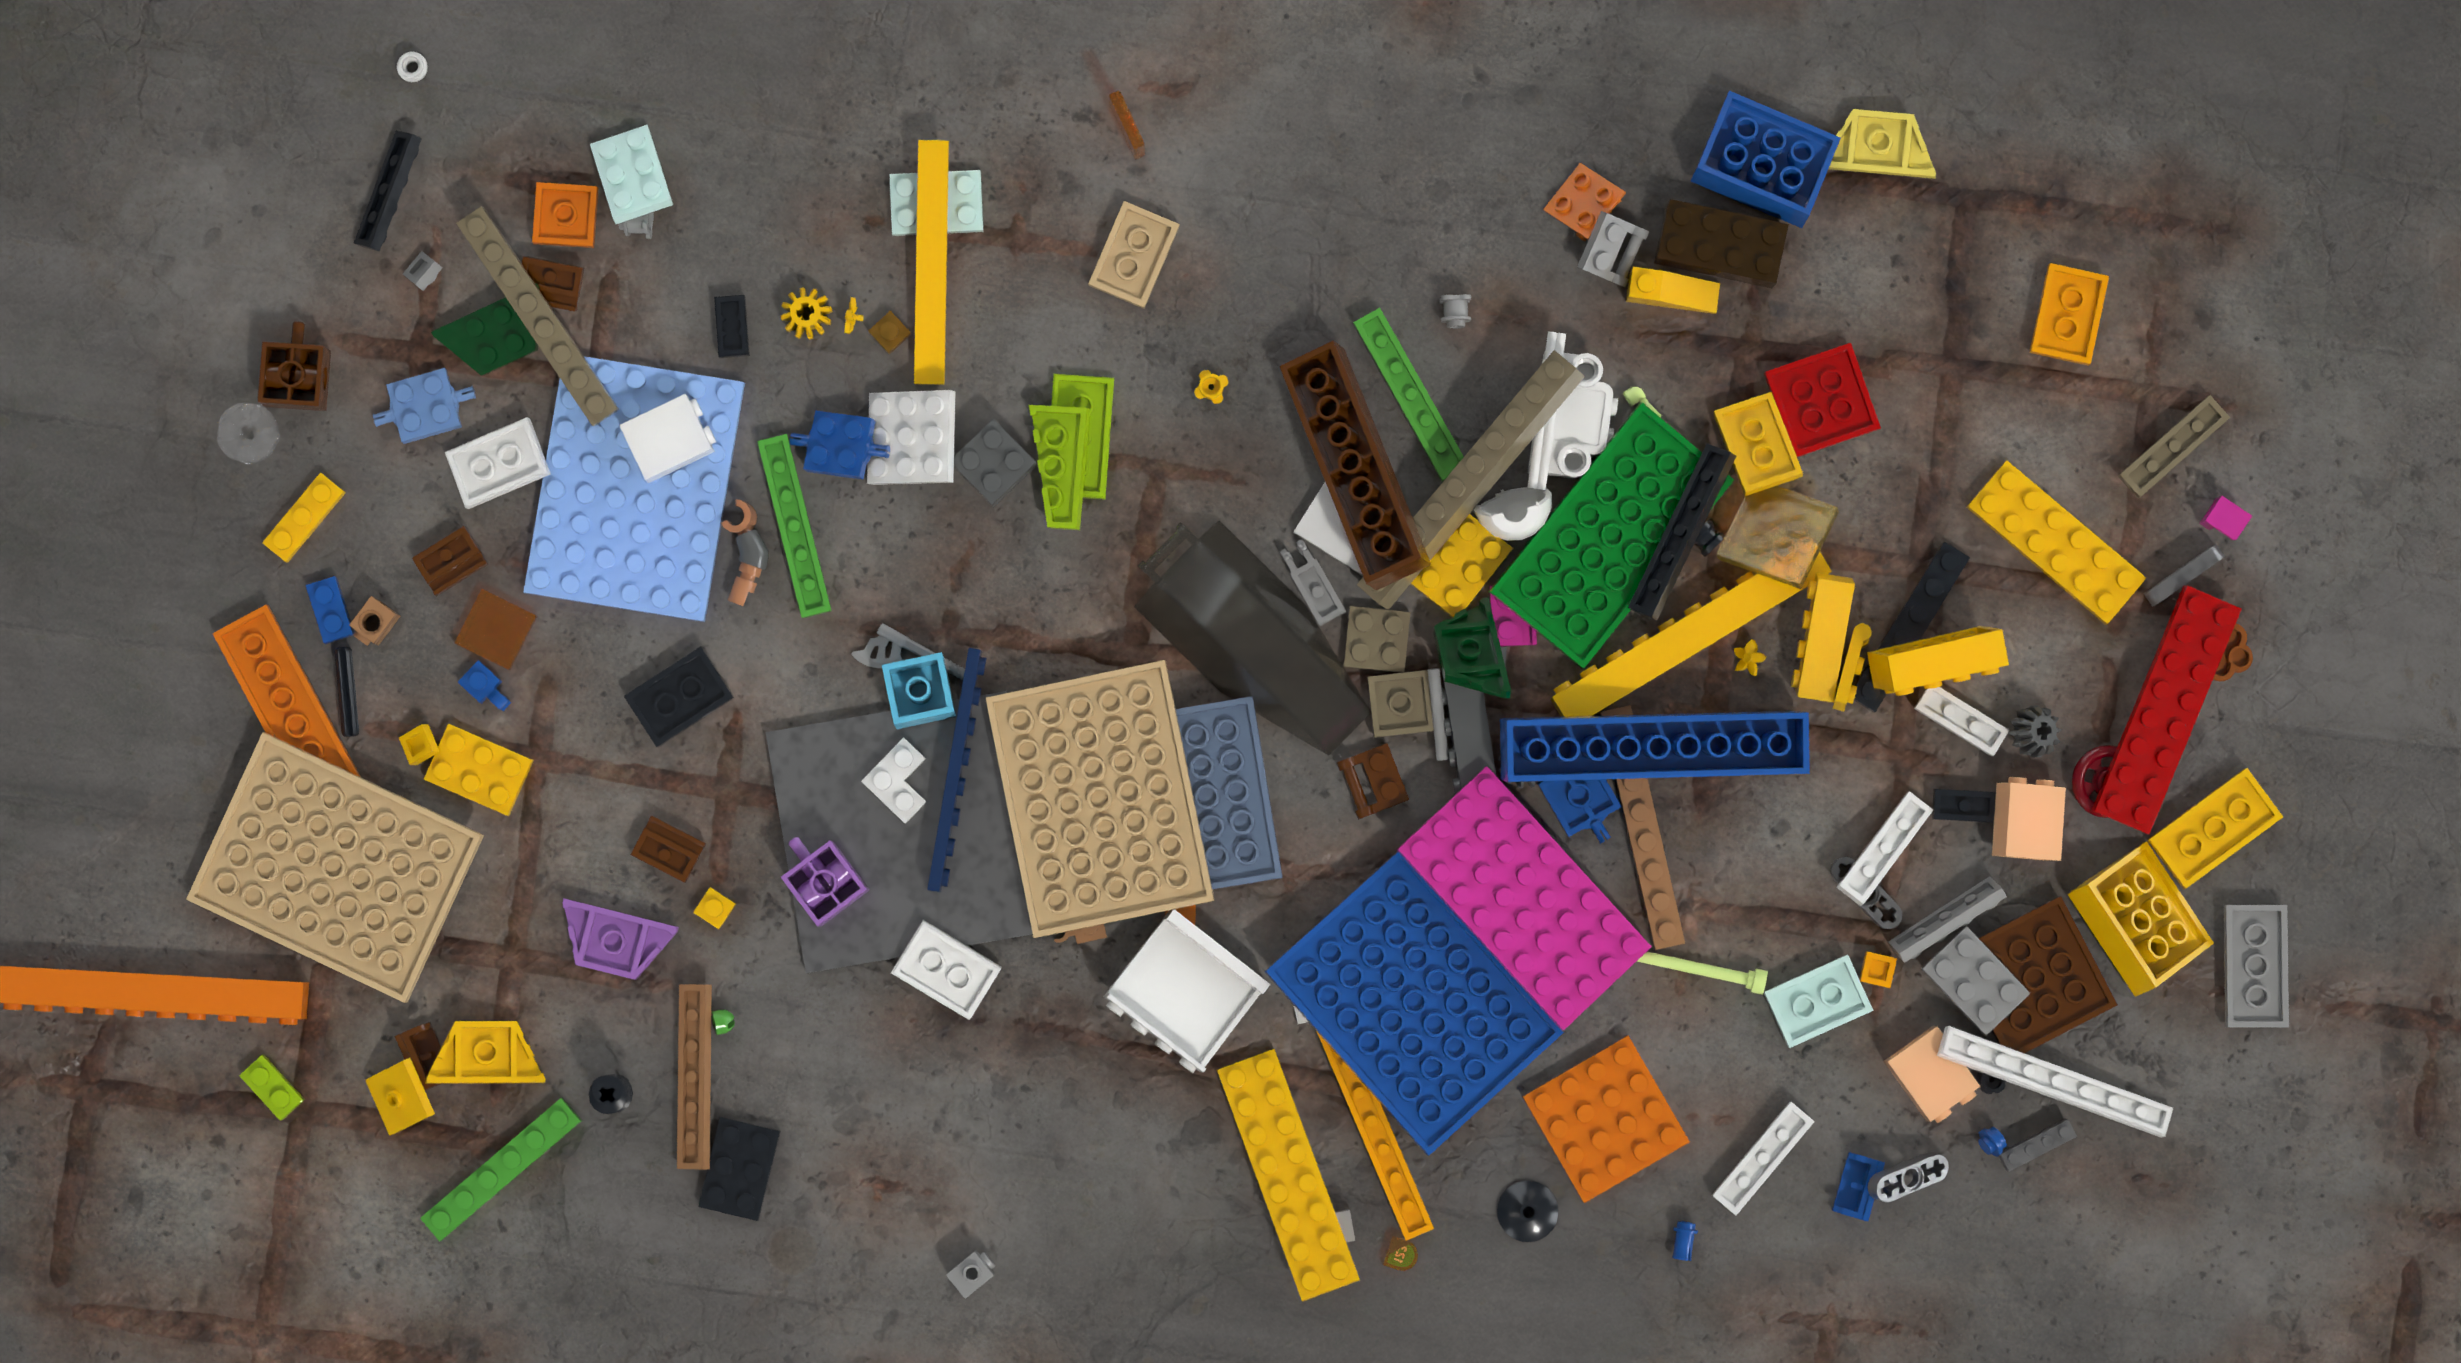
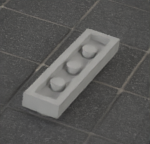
M1989 876L1888 941V944L1892 951L1905 963L1910 959L1918 957L1922 951L1934 943L1943 941L1948 934L1959 927L1968 925L1973 918L1984 911L1994 908L2007 896L2002 887Z

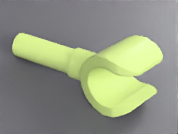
M1631 387L1623 392L1626 401L1631 407L1638 402L1644 403L1659 417L1662 416L1648 402L1641 388Z

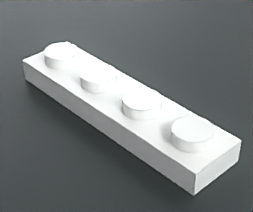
M1910 791L1907 792L1837 885V888L1858 905H1863L1924 824L1933 809Z
M1789 1102L1714 1191L1712 1196L1734 1215H1737L1815 1121L1795 1104Z

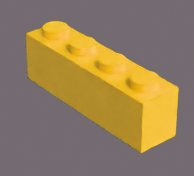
M1816 573L1815 581H1809L1807 599H1811L1809 611L1804 610L1802 618V628L1806 629L1804 640H1799L1796 657L1801 658L1799 670L1794 669L1791 687L1795 688L1797 697L1834 703L1855 587L1852 578Z

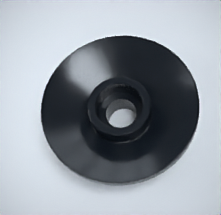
M1520 1181L1508 1187L1500 1197L1497 1216L1502 1229L1510 1237L1521 1242H1535L1546 1237L1554 1229L1558 1219V1204L1555 1196L1546 1186L1535 1181ZM1527 1206H1531L1534 1209V1215L1530 1218H1526L1523 1215V1209Z

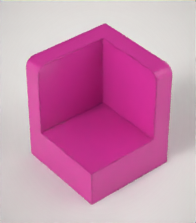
M2220 496L2214 500L2199 524L2208 530L2215 528L2231 540H2236L2252 518V515L2224 496Z

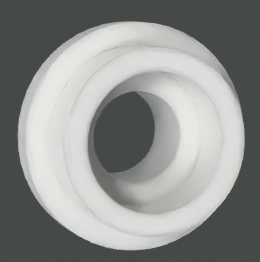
M407 52L397 62L398 74L408 82L420 81L425 77L428 70L426 59L417 52ZM410 63L418 64V69L415 72H408V65Z

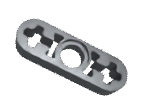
M2214 544L2149 589L2144 595L2153 607L2225 556L2219 547Z
M1842 857L1833 862L1830 873L1837 884L1843 879V877L1840 878L1838 876L1841 871L1838 867L1839 864L1844 866L1850 864L1852 866L1855 862L1854 859ZM1879 885L1875 888V895L1871 901L1865 902L1861 906L1858 905L1880 928H1894L1902 920L1901 908ZM1881 896L1885 901L1881 902L1880 905L1886 910L1892 908L1895 911L1892 914L1893 922L1889 920L1882 922L1880 919L1883 916L1882 912L1878 908H1875L1873 912L1869 909L1870 906L1875 905L1879 901Z
M1932 1152L1924 1153L1874 1174L1869 1180L1868 1192L1873 1199L1883 1202L1894 1201L1943 1180L1948 1173V1161L1942 1155ZM1932 1168V1172L1922 1170ZM1911 1169L1913 1179L1910 1184L1905 1185L1903 1180L1904 1174L1907 1170ZM1884 1182L1890 1183V1184H1893V1183H1894V1185H1888V1186L1884 1187Z

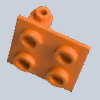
M1579 163L1543 210L1577 232L1576 235L1581 240L1586 241L1591 236L1600 212L1603 211L1610 214L1614 207L1621 202L1626 192L1582 163Z

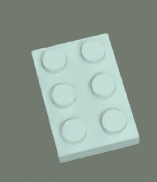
M648 125L590 144L615 224L673 205Z
M949 171L947 234L984 232L981 171ZM918 173L889 174L892 235H917Z
M1848 955L1764 991L1766 1000L1788 1048L1873 1011Z

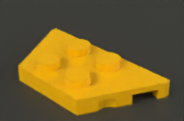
M455 1021L425 1079V1084L545 1083V1076L541 1073L533 1057L534 1054L526 1043L517 1021Z

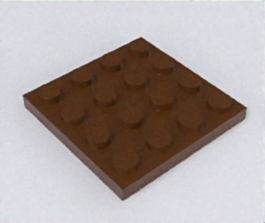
M2061 896L1978 938L2030 992L1992 1030L2000 1045L2026 1053L2118 1005Z

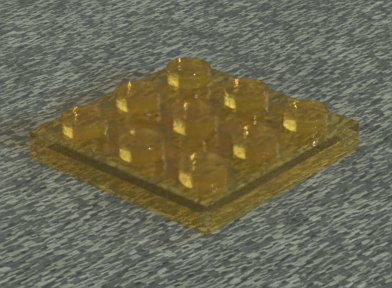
M1774 486L1747 495L1716 553L1718 560L1801 589L1839 514L1838 507L1780 486Z

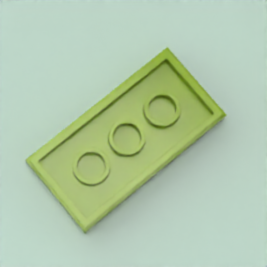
M1054 374L1051 406L1090 409L1083 498L1106 500L1114 378Z

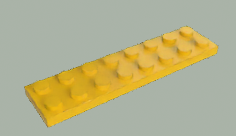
M1275 1049L1218 1069L1217 1072L1302 1302L1360 1281Z

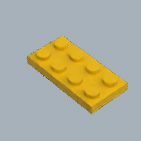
M2244 768L2147 840L2181 887L2186 889L2282 819L2283 815L2249 769Z

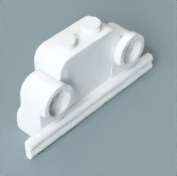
M1548 332L1542 364L1555 350L1585 377L1532 439L1528 466V489L1545 491L1548 475L1572 479L1584 475L1590 468L1591 458L1597 457L1614 436V428H1609L1610 416L1616 417L1618 398H1613V390L1608 384L1599 382L1603 374L1602 363L1593 354L1583 353L1578 355L1564 353L1566 334Z

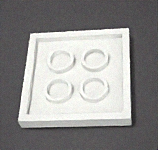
M955 391L869 393V418H873L876 421L873 432L874 444L889 445L890 452L887 453L890 456L889 458L871 456L867 465V484L953 483Z

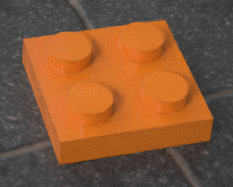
M536 182L532 243L594 248L599 188L597 186Z

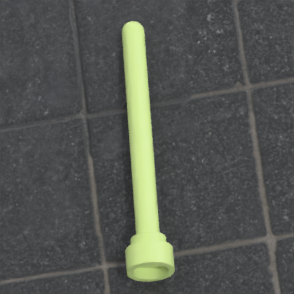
M1648 951L1636 961L1743 984L1745 988L1751 989V993L1761 995L1764 993L1768 971L1761 969L1749 970L1746 973Z

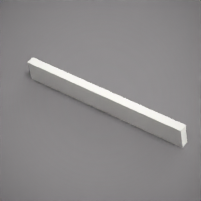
M1947 1026L1944 1029L1937 1053L1938 1057L2162 1138L2166 1135L2173 1108L1951 1026Z

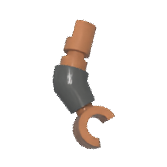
M735 499L736 507L741 508L744 512L743 521L736 526L728 520L721 524L726 530L738 534L736 538L740 552L738 561H741L739 567L741 575L740 577L736 576L728 601L744 606L748 592L754 594L757 583H754L755 578L760 577L762 569L766 570L769 554L757 530H752L757 522L756 510L749 503Z

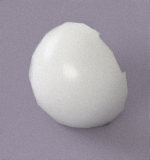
M1527 487L1507 491L1502 489L1500 493L1495 494V498L1477 505L1474 511L1480 524L1493 536L1507 541L1523 540L1534 535L1545 524L1552 508V493L1548 489L1543 491L1528 489Z

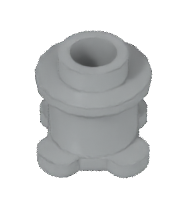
M651 212L619 223V229L624 230L625 236H630L631 233L646 234V239H651L654 213Z
M1471 295L1441 296L1440 304H1443L1444 317L1441 318V322L1447 323V328H1464L1465 323L1471 321V317L1468 316V303H1470Z

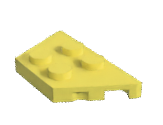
M1853 109L1846 119L1844 126L1836 135L1841 139L1829 169L1936 179L1935 168L1931 162L1914 114Z

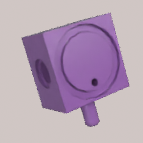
M799 837L789 841L788 845L801 862L781 876V879L817 927L823 926L869 891V888L833 841L829 840L812 854H810Z

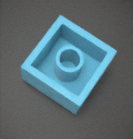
M942 652L882 665L893 723L896 729L957 717Z

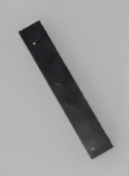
M1708 443L1706 444L1628 606L1632 611L1658 620L1733 465L1736 455L1732 452Z
M1946 542L1941 544L1877 650L1921 639L1969 561V556ZM1868 663L1855 685L1857 690L1854 701L1875 713L1886 694L1885 690L1873 687Z

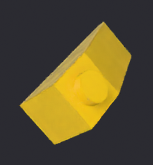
M1633 267L1629 274L1626 302L1716 314L1720 283L1661 270Z

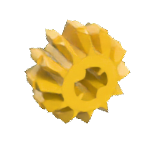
M800 288V298L797 299L795 294L791 292L788 296L793 303H782V308L790 312L782 314L781 320L790 321L785 327L788 332L793 331L797 327L795 332L796 338L800 339L805 330L808 339L811 340L814 337L812 330L816 329L820 335L825 333L820 324L830 325L832 321L823 315L830 314L833 311L831 306L822 307L828 301L825 295L816 300L818 296L817 289H812L809 297H807L805 288ZM804 307H809L810 311L814 310V313L810 314L809 320H804L802 316L799 318V314L804 312Z

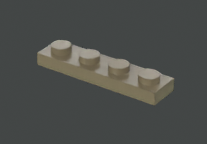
M2211 395L2207 396L2121 472L2118 477L2137 498H2140L2223 425L2230 416Z

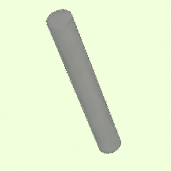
M1428 669L1437 761L1448 760L1440 669Z

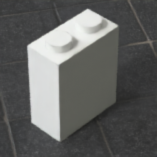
M683 394L619 425L644 479L648 483L715 452L711 445L716 442L710 427L706 426L703 428L699 420V416H702L703 412L696 398L690 400L686 394Z

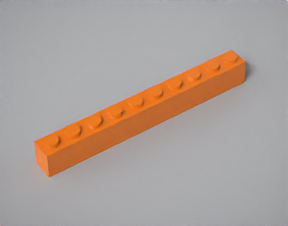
M0 966V1003H3V1009L22 1010V1004L34 1005V1011L52 1012L53 1006L65 1007L64 1013H83V1008H95V1014L114 1015V1009L126 1010V1016L144 1017L145 1011L157 1012L156 1018H175V1013H187V1019L206 1020V1014L218 1015L217 1021L236 1022L237 1016H248V1023H267V1018H279V1024L297 1025L298 1019H307L309 982Z

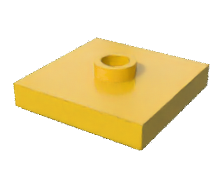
M410 1058L365 1080L389 1136L435 1114Z

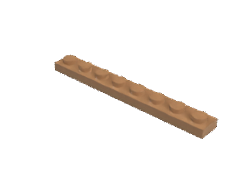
M1631 705L1600 712L1601 716L1633 715ZM1648 778L1615 779L1654 950L1685 944Z

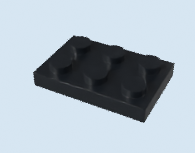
M700 646L624 695V698L658 748L733 700L734 696Z
M720 1117L710 1157V1169H707L698 1207L759 1221L781 1131Z

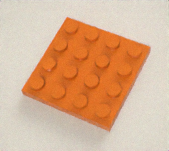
M1629 1035L1522 1096L1583 1203L1690 1142Z

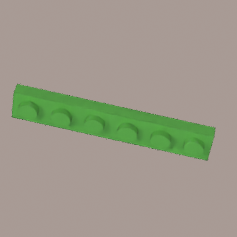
M1378 308L1353 322V325L1440 480L1443 482L1464 456L1382 310Z
M784 434L757 441L801 617L803 619L831 612L832 609L788 435Z
M560 1098L420 1219L439 1242L442 1241L581 1123L582 1120L563 1098Z

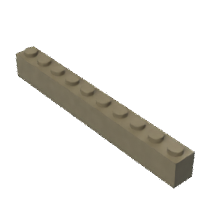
M1555 350L1413 517L1429 560L1434 557L1585 377ZM1422 570L1379 590H1375L1367 585L1364 577L1358 582L1357 586L1379 605L1389 610Z

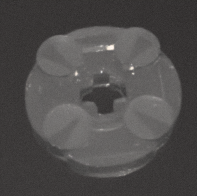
M235 404L222 414L218 422L217 442L221 450L229 458L244 464L258 463L265 460L273 453L280 440V432L275 417L269 410L258 404ZM244 426L248 428L254 426L256 431L253 433L255 437L252 440L241 439Z

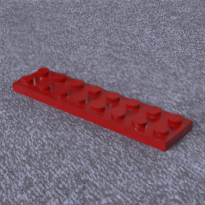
M2183 585L2108 768L2109 771L2104 778L2102 788L2099 790L2091 811L2145 834H2150L2242 608L2188 585Z

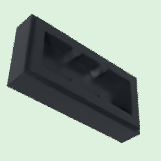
M745 295L714 297L718 357L750 356Z

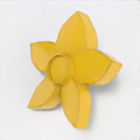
M850 297L849 309L845 313L844 333L847 334L853 331L856 320L863 321L864 315L855 314L858 307H856V298Z
M1751 639L1745 648H1734L1735 655L1741 659L1737 663L1735 671H1743L1747 668L1751 675L1757 676L1758 668L1756 663L1763 662L1767 656L1757 652L1758 645L1754 639Z

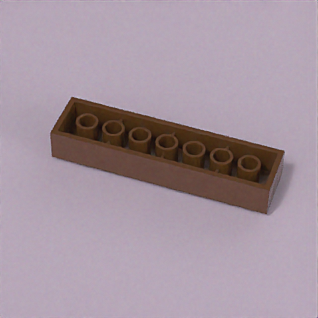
M1333 340L1279 366L1366 584L1375 590H1379L1430 566L1431 562L1345 349Z

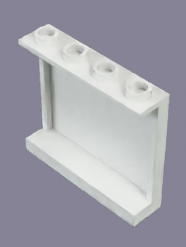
M1173 909L1168 911L1103 997L1109 1001L1106 1006L1120 1017L1125 1013L1133 1020L1130 1024L1133 1028L1144 1036L1147 1032L1157 1038L1154 1043L1167 1054H1170L1171 1051L1175 1052L1181 1057L1179 1063L1194 1073L1196 1069L1199 1072L1206 1070L1205 1066L1258 996L1264 994L1271 984Z

